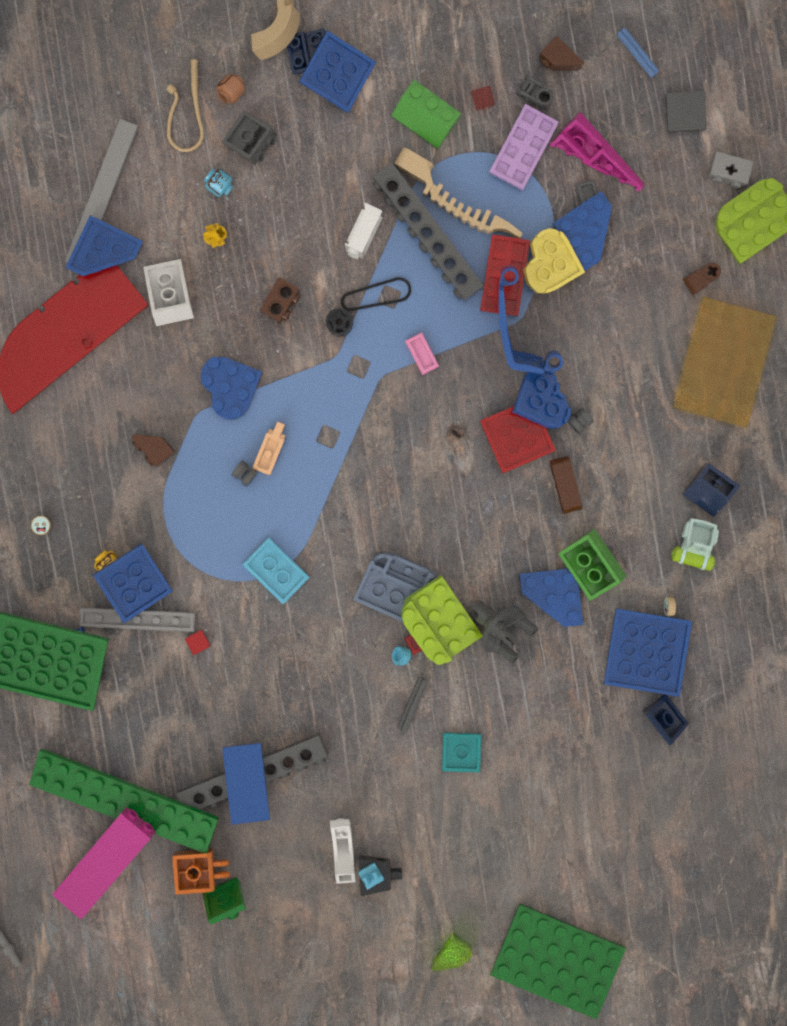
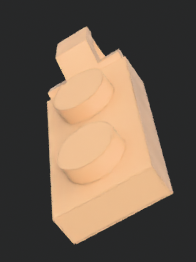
M277 422L275 429H269L268 433H266L252 467L253 469L271 476L285 441L286 435L282 434L285 424Z

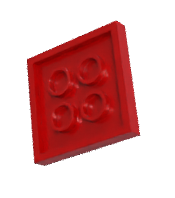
M513 407L480 420L502 474L556 451L547 429L513 413Z

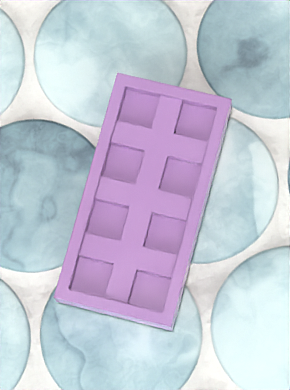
M525 104L489 173L523 191L559 121Z

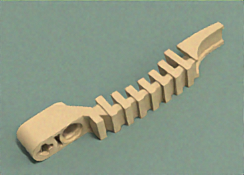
M403 147L394 162V166L423 183L426 188L422 196L427 198L430 194L431 203H437L438 208H444L446 210L445 213L453 214V218L461 219L463 224L468 223L470 228H477L479 233L485 232L490 234L500 231L514 238H521L523 233L497 215L494 216L490 226H487L486 223L491 213L488 209L480 222L478 218L482 210L477 208L472 218L470 214L473 208L468 206L466 212H462L464 204L460 202L457 208L454 207L457 199L453 197L448 203L447 199L450 193L445 191L443 196H441L440 193L443 190V185L440 183L438 186L433 184L431 171L434 165L413 151Z

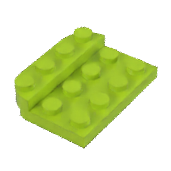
M774 178L763 179L726 203L716 215V232L739 265L787 232V195L783 190L784 186Z
M442 575L404 600L401 609V618L404 625L426 657L437 665L452 661L451 657L483 637Z

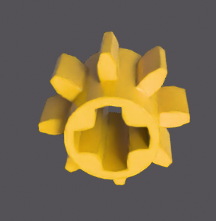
M215 223L205 227L207 231L203 233V238L208 245L215 248L225 244L224 239L227 238V232L223 226Z

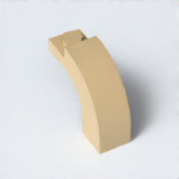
M277 0L278 11L274 22L267 29L251 34L252 51L260 60L280 53L294 38L299 26L300 13L294 8L293 0Z

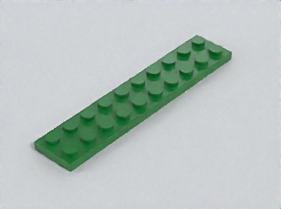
M43 748L38 753L29 783L33 787L115 819L128 807L134 810L144 822H148L156 831V835L202 853L208 852L219 817Z

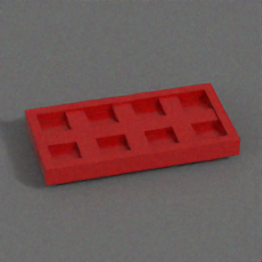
M492 234L480 311L499 314L498 286L500 274L505 266L512 265L517 268L519 279L514 285H504L505 310L507 316L518 317L524 282L523 269L527 263L530 240ZM508 271L504 277L507 280H512L515 277V273Z

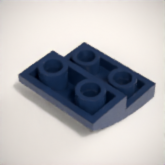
M322 28L308 33L302 31L295 34L287 46L293 75L303 74L325 34V29Z

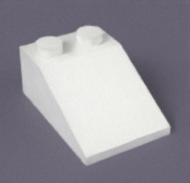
M181 259L143 267L151 311L156 326L194 318Z

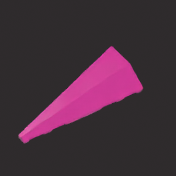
M581 112L574 116L550 143V146L553 148L558 147L564 150L565 154L581 159L582 163L607 176L610 174L618 178L619 182L623 184L625 182L635 187L636 191H640L644 186L642 180Z

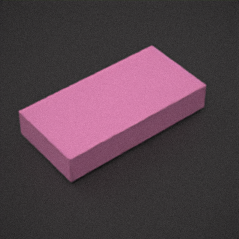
M422 332L405 341L422 375L439 367Z

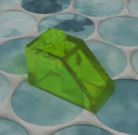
M452 933L432 961L431 969L433 971L461 967L464 962L468 963L473 955L471 953L472 946Z

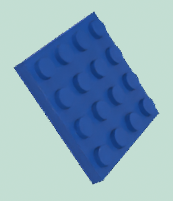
M615 608L603 684L680 697L692 621Z

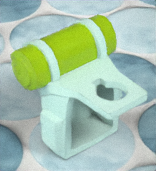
M689 519L683 528L682 537L684 540L681 547L676 546L671 553L672 561L693 566L700 570L711 571L715 565V559L711 555V551L718 541V525L704 520Z

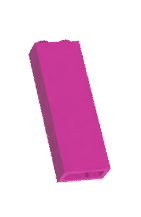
M126 807L52 895L78 918L82 919L156 831L148 822H144L139 818L134 810Z

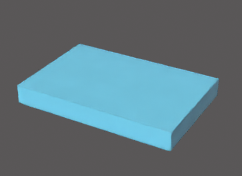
M270 537L242 564L282 604L310 578Z

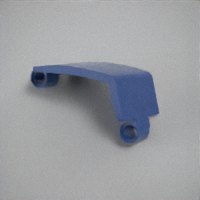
M507 265L501 271L498 286L500 331L507 363L511 369L544 374L545 370L558 371L563 366V358L561 353L556 350L548 352L544 361L540 356L513 350L506 320L504 285H514L519 279V274L515 266ZM506 272H514L515 277L512 280H507L504 277ZM552 357L559 358V362L556 365L549 363Z

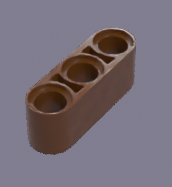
M569 456L550 460V467L563 514L582 510V502Z

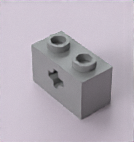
M716 151L712 157L707 178H710L712 182L717 184L728 183L730 187L735 189L744 188L748 184L754 161ZM728 168L731 169V175H729V171L727 170Z

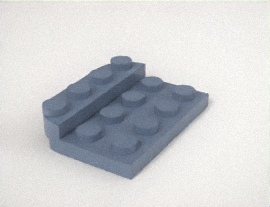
M379 552L370 561L353 600L403 622L401 609L404 600L437 578L438 575L433 570L395 553Z

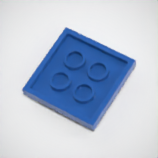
M327 30L298 82L348 113L376 61Z
M142 543L92 574L123 623H126L173 592Z

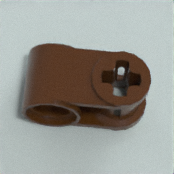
M709 263L682 280L691 294L695 295L720 276L721 268L716 263ZM709 269H714L713 275L707 274Z

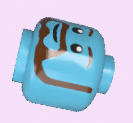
M212 168L204 179V182H206L205 188L217 197H221L223 194L227 196L233 188L231 185L232 177L220 168L215 170Z

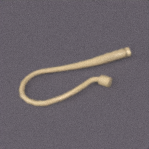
M195 59L190 60L191 90L200 129V138L193 147L181 148L171 138V122L179 96L177 89L172 84L166 88L171 95L174 94L175 96L167 121V138L169 143L180 152L196 150L204 139V128L198 101V60Z

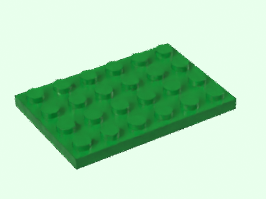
M0 612V688L94 711L109 638Z
M519 903L490 975L597 1019L626 948Z

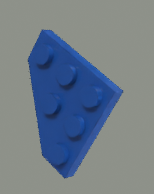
M602 191L553 223L557 231L563 232L569 240L584 271L600 262L612 210L611 204Z
M90 215L65 268L84 277L120 265L136 258L143 241Z
M568 568L519 574L521 593L564 627L583 625L579 584Z

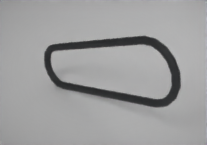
M396 277L345 293L341 298V305L345 310L354 311L402 302L410 296L411 285L406 279ZM402 280L408 285V294L402 299L348 308L344 304V298L350 294L389 282Z

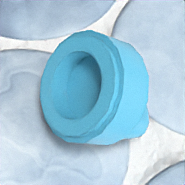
M397 646L392 652L393 663L399 666L406 665L411 658V650L406 647Z

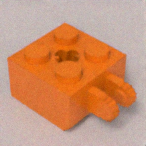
M214 848L209 849L207 853L197 850L175 851L172 856L175 895L212 892L216 888V879L230 877V872L228 871L215 872V867L229 865V860H214ZM192 868L198 870V873L194 874V871H191Z

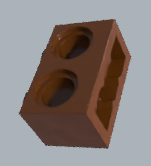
M278 277L260 308L261 313L280 324L283 320L286 321L291 314V311H289L292 304L296 305L300 299L299 288ZM286 288L292 291L291 296L288 298L281 296V292ZM280 305L282 311L279 314H273V306Z

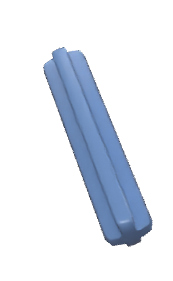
M626 28L621 29L617 33L618 38L651 78L659 72L657 66Z

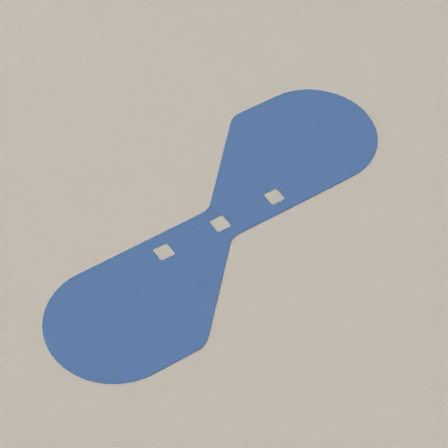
M485 152L458 154L440 161L434 165L431 171L433 184L436 186L439 183L443 185L440 195L443 196L445 191L449 192L448 203L452 197L457 199L454 207L457 208L460 202L463 203L462 212L464 213L468 206L473 208L470 214L472 218L477 208L482 210L478 218L480 222L486 210H490L491 213L486 223L487 226H490L494 216L497 215L523 233L520 239L530 240V242L540 231L548 228L555 229L550 201L544 189L532 174L522 191L489 173L498 156L497 154ZM417 181L412 190L484 285L492 234L506 237L512 236L500 231L490 234L485 232L479 233L477 228L474 227L472 229L468 223H461V219L453 218V214L450 213L449 215L445 213L446 210L444 208H438L437 203H431L430 194L427 198L422 196L426 186ZM406 199V201H405L403 207H406V206L409 205V201H408L407 199ZM418 214L410 216V220L414 223L419 222L421 219ZM397 219L368 286L396 277H402L411 285V294L406 300L397 302L394 309L381 305L357 310L352 330L346 335L340 351L333 359L256 389L249 409L240 418L234 420L224 419L213 410L212 406L200 411L194 417L166 481L163 513L168 533L174 545L183 557L200 571L228 581L257 580L242 564L268 537L292 560L301 553L314 530L378 382L386 374L416 363L405 343L406 340L422 332L433 355L500 330L499 314L480 311L483 289L465 302L462 299L458 300L453 293L454 288L451 283L446 284L441 277L442 271L439 268H434L430 262L432 258L428 253H423L418 246L420 244L419 240L416 237L414 239L407 231L409 227L405 222L401 223ZM428 229L421 232L424 238L432 236V232ZM529 244V251H528L527 263L533 258V255H532V252H531V248H530V244ZM441 245L433 247V251L438 254L444 250ZM447 260L444 263L448 269L455 267V263L452 260ZM459 275L456 277V282L458 284H465L466 278L463 275ZM525 277L518 317L506 315L507 327L517 323L524 316L534 294L533 290L526 284ZM396 280L367 289L360 306L379 303L378 298L385 285L400 291L399 299H402L408 294V285L402 280ZM354 355L371 362L364 379L347 372ZM277 422L285 424L282 434L286 435L285 441L271 476L256 470L258 472L247 487L242 484L241 480L231 476L242 460L252 469L266 433H268L269 429L274 430ZM323 425L340 432L333 449L316 441Z

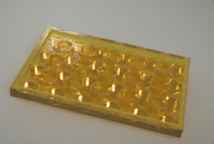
M702 297L672 408L747 428L777 316Z

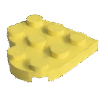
M548 228L536 234L530 242L533 258L524 267L523 273L526 284L534 293L546 294L555 291L585 273L569 240L563 232Z

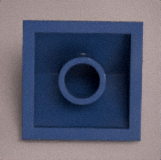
M665 694L642 711L668 745H672L689 725L674 703Z

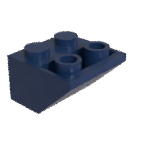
M705 463L682 495L714 517L730 501L740 485L710 463Z

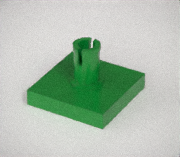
M237 877L216 886L212 892L202 893L210 925L227 917L229 920H234L238 917L240 911L246 909L241 884Z

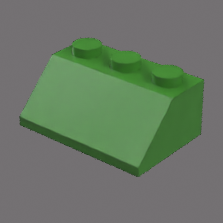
M413 80L402 95L391 116L438 150L460 120L461 113L419 82Z
M595 528L558 553L590 601L618 585L626 577V574Z

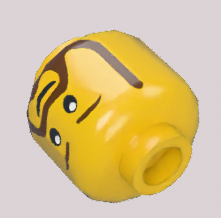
M104 550L94 559V568L99 571L119 557L112 550Z

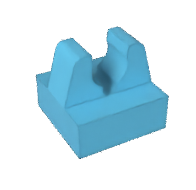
M375 862L358 871L367 890L384 880Z

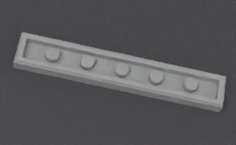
M81 607L79 627L195 632L196 612L144 610L126 623H123L115 609Z

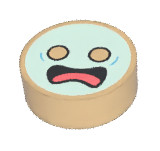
M37 516L31 522L32 531L38 535H45L51 530V521L46 516Z
M665 597L663 608L665 616L675 615L676 601L674 597Z

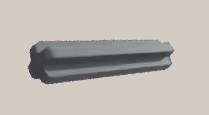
M419 677L416 681L397 726L401 731L407 732L428 685V680Z

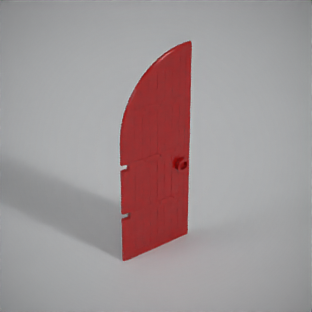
M118 266L84 277L78 275L77 279L80 283L75 285L73 281L69 282L42 304L46 309L44 312L37 308L10 333L0 354V391L11 414L17 412L149 306Z

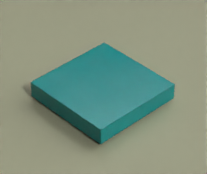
M443 732L442 771L480 773L482 734Z

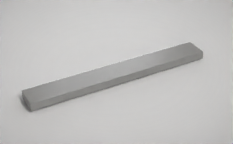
M122 119L119 120L65 259L66 263L77 244L89 216L91 215L103 221L138 131V125Z

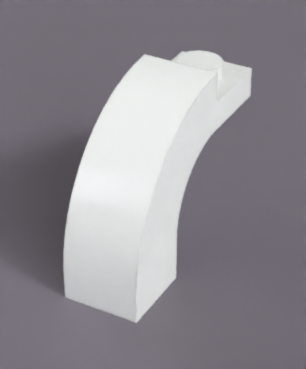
M342 818L330 821V829L333 840L336 883L356 882L351 822L349 819Z

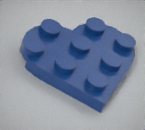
M211 357L202 368L201 383L209 392L213 393L211 399L213 410L224 419L234 420L245 415L249 409L263 372L229 358Z
M545 370L544 374L526 372L512 412L545 428L557 429L567 423L571 416V407L568 406V402L565 399L567 397L560 392V382L558 383L557 377L554 375L555 371Z

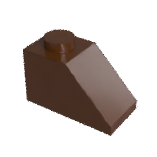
M557 36L539 55L540 63L552 71L580 70L584 64Z

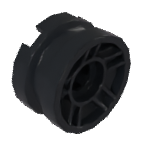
M336 308L328 313L326 326L334 336H346L352 330L353 318L345 309ZM339 318L343 321L341 326L336 325Z

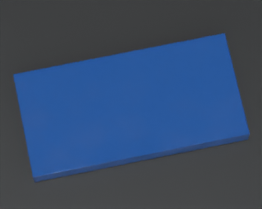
M261 742L222 747L231 825L270 820Z

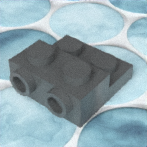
M243 111L222 143L256 166L258 162L260 163L264 160L265 151L268 147L274 146L278 134L267 124Z

